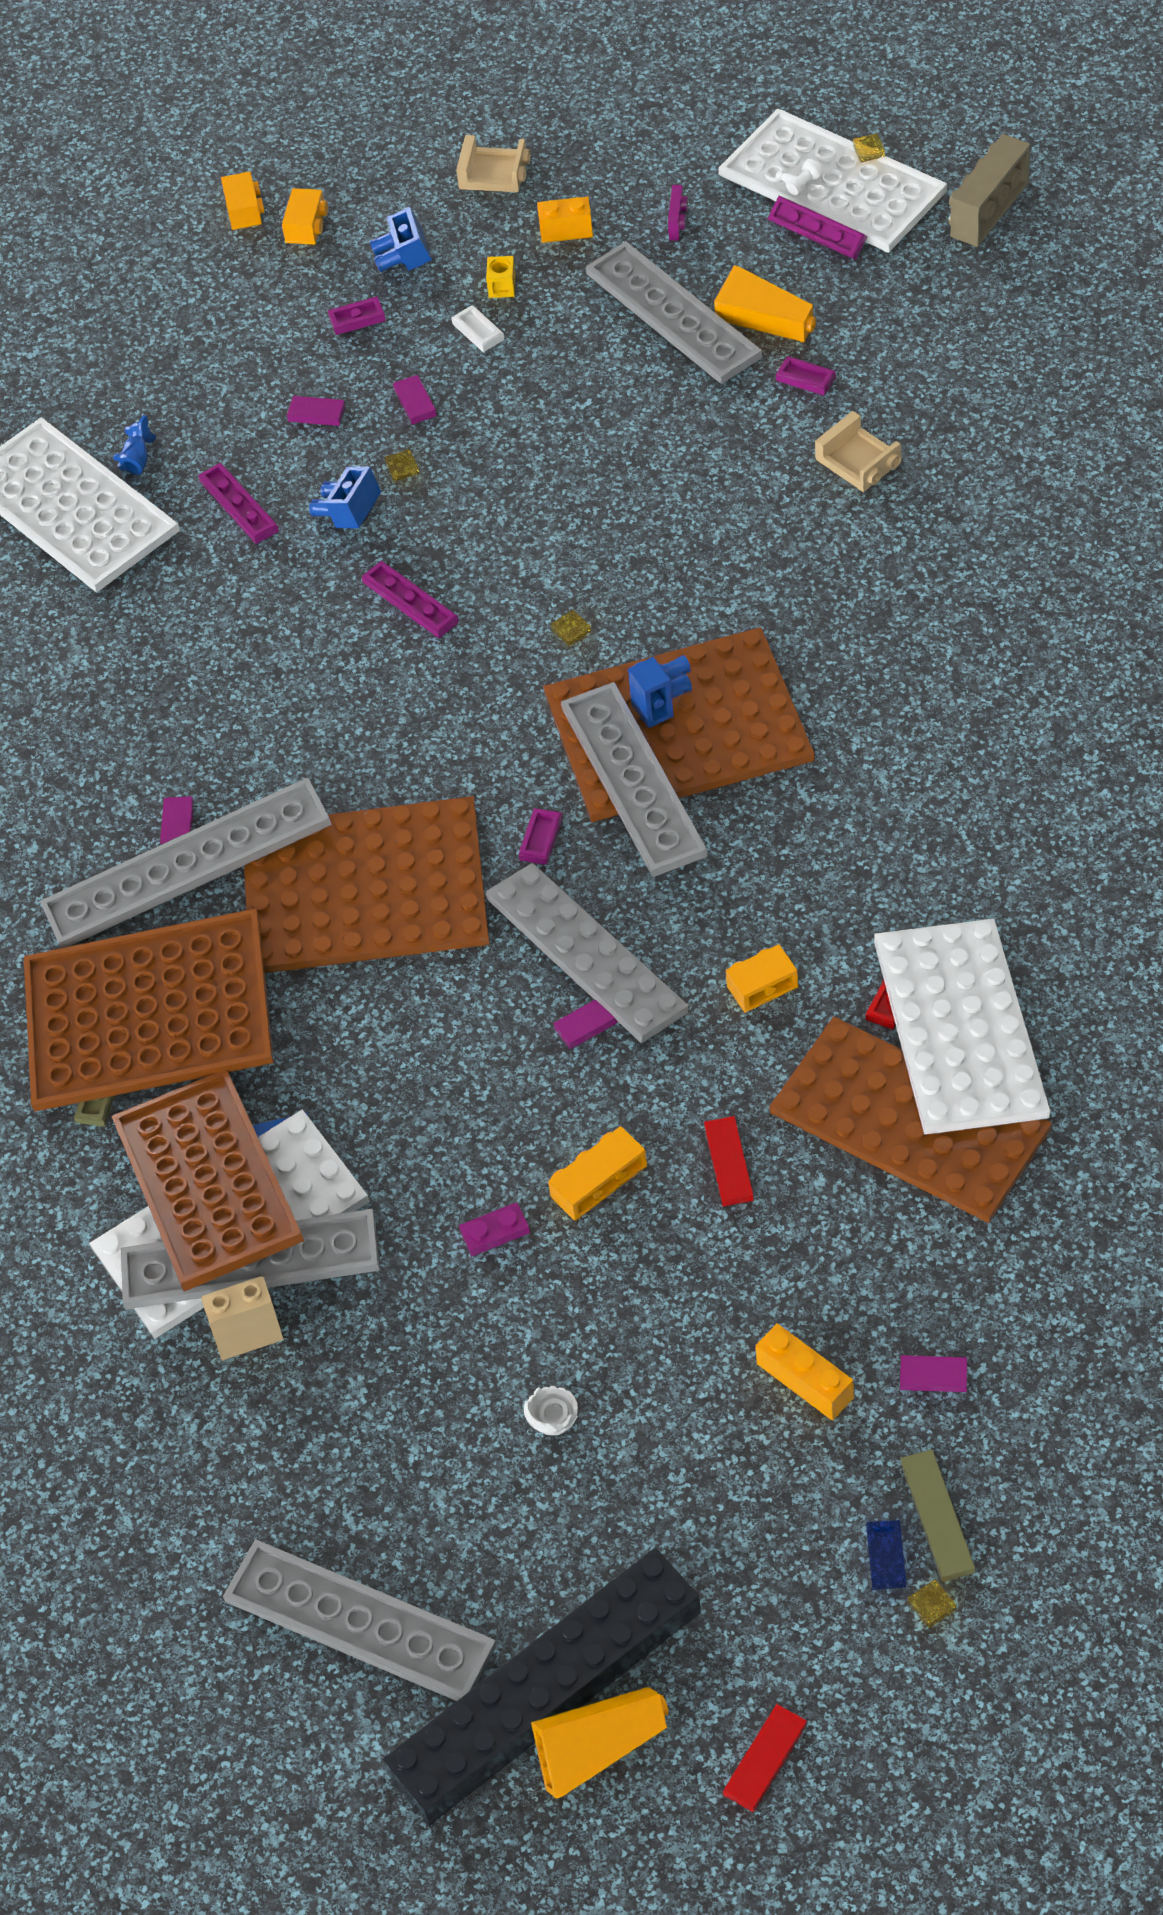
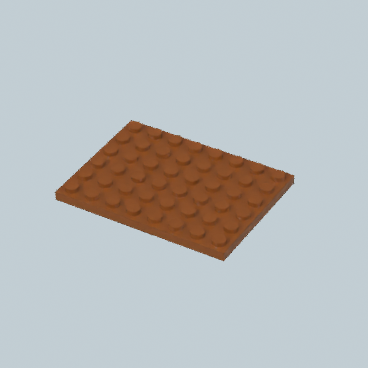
M761 627L652 656L658 664L663 665L684 655L691 667V672L686 675L691 681L692 691L672 699L674 717L650 728L645 725L631 705L628 668L651 657L543 686L544 695L591 822L619 814L562 710L561 701L612 682L616 684L678 798L815 761L814 751Z
M474 796L328 814L332 825L244 865L246 910L256 908L259 913L265 973L490 945Z
M256 908L24 956L31 1106L35 1112L203 1078L217 1072H232L274 1063L260 919Z

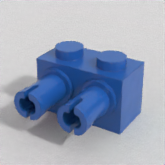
M411 207L388 216L390 232L370 240L371 248L376 255L374 259L380 272L400 263L405 264L409 271L432 260L423 229Z
M347 466L338 482L324 481L320 491L322 497L327 499H313L312 503L309 504V512L313 517H331L336 528H359L381 493L371 468Z
M684 655L663 665L658 664L655 658L651 657L628 668L631 705L648 728L674 717L672 699L692 691L691 681L686 675L691 672V667Z

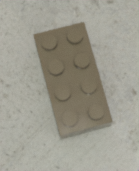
M1002 134L996 143L993 142L988 153L978 160L975 169L971 174L965 176L962 185L958 190H954L950 196V237L976 247L982 243L1029 183V143Z

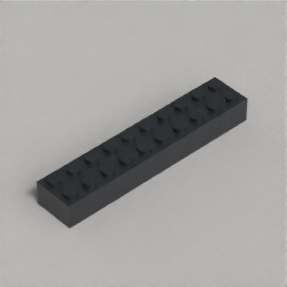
M656 1547L386 1755L382 1760L387 1775L429 1826L535 1744L531 1722L582 1707L701 1613L699 1594Z

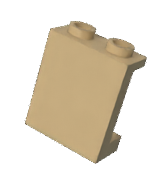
M465 135L456 169L459 189L519 192L521 182L526 180L525 164L530 163V149H526L525 139L519 140L517 149L477 147L475 135Z
M852 411L815 440V458L818 462L864 492L872 485H876L890 470L898 467L901 462V444L895 441L890 446L886 445L861 428V416Z
M260 1276L201 1297L222 1361L284 1340L264 1277Z

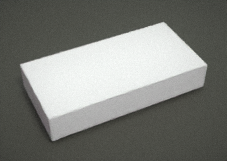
M473 305L451 317L452 324L482 352L504 340V333Z

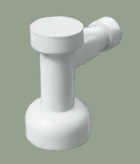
M808 159L803 164V172L798 177L780 169L776 173V179L787 183V190L796 196L801 192V187L810 179H818L823 174V169L816 160Z

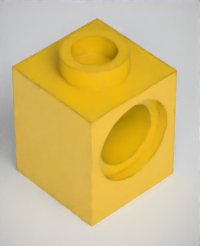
M487 257L486 282L489 298L515 297L516 273L514 257Z

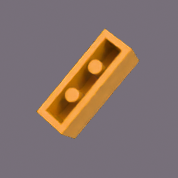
M621 1126L613 1132L606 1133L599 1143L591 1149L581 1152L574 1162L564 1169L557 1170L548 1181L551 1198L576 1221L647 1167L645 1149Z
M778 1323L756 1344L757 1365L832 1421L854 1399L853 1379Z

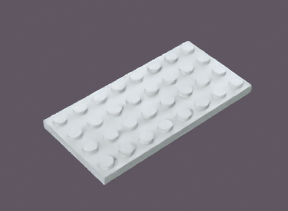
M777 109L719 167L720 176L774 201L780 195L859 231L867 236L866 243L888 253L947 192V183L780 109ZM808 159L816 160L821 165L823 174L818 179H810L801 187V192L796 196L787 190V183L776 179V173L780 169L798 177L803 172V164Z
M42 417L0 446V515L96 593L180 531L176 521Z
M987 919L874 934V944L924 1135L1049 1118V1105L995 920Z
M303 1109L258 1137L295 1220L354 1212L370 1202L366 1192ZM148 1206L89 1244L122 1292L121 1248L161 1242L163 1240ZM201 1298L134 1308V1310L153 1338L156 1339L203 1309L204 1306Z

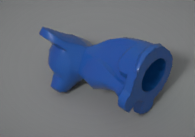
M142 415L139 422L126 426L125 434L129 438L125 441L122 451L113 456V459L119 462L117 467L120 470L134 475L142 474L146 466L148 453L145 443H152L156 438V435L151 433L148 427V418L145 415Z

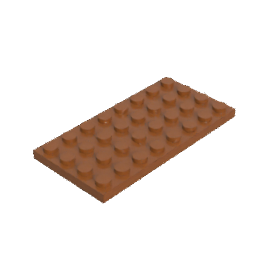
M834 1016L769 1106L771 1114L987 1223L991 1222L1052 1129V1122L1046 1119L924 1135L902 1049Z
M228 1071L217 1072L111 1116L184 1292L304 1242L302 1233Z

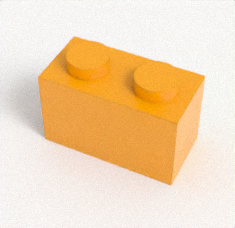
M251 171L221 177L232 230L261 225L260 214L265 212L262 198H256L261 196L258 181L252 180Z
M292 188L282 221L285 243L316 244L318 234H322L323 216H327L328 202L324 201L322 190Z
M589 196L537 202L542 243L593 237Z
M778 944L770 949L761 950L757 955L745 961L734 963L730 968L726 969L727 988L744 1013L797 988L798 975L796 967Z

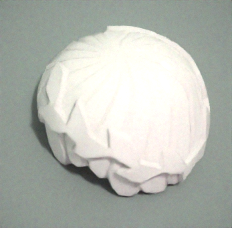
M550 1386L549 1388L544 1387L541 1389L538 1387L534 1391V1395H531L528 1401H525L524 1415L534 1429L546 1435H560L573 1426L578 1417V1404L572 1393L566 1391L565 1388Z

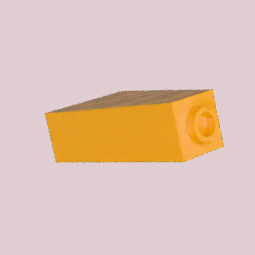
M733 266L714 300L715 313L729 324L801 342L806 340L809 332L812 333L816 326V317H813L812 304L739 266Z
M646 1687L531 1722L546 1791L555 1798L563 1797L666 1729L665 1716L668 1715V1707L663 1695H660L650 1687Z

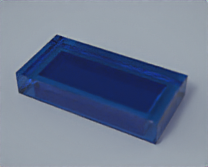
M900 1520L866 1522L872 1590L906 1588Z

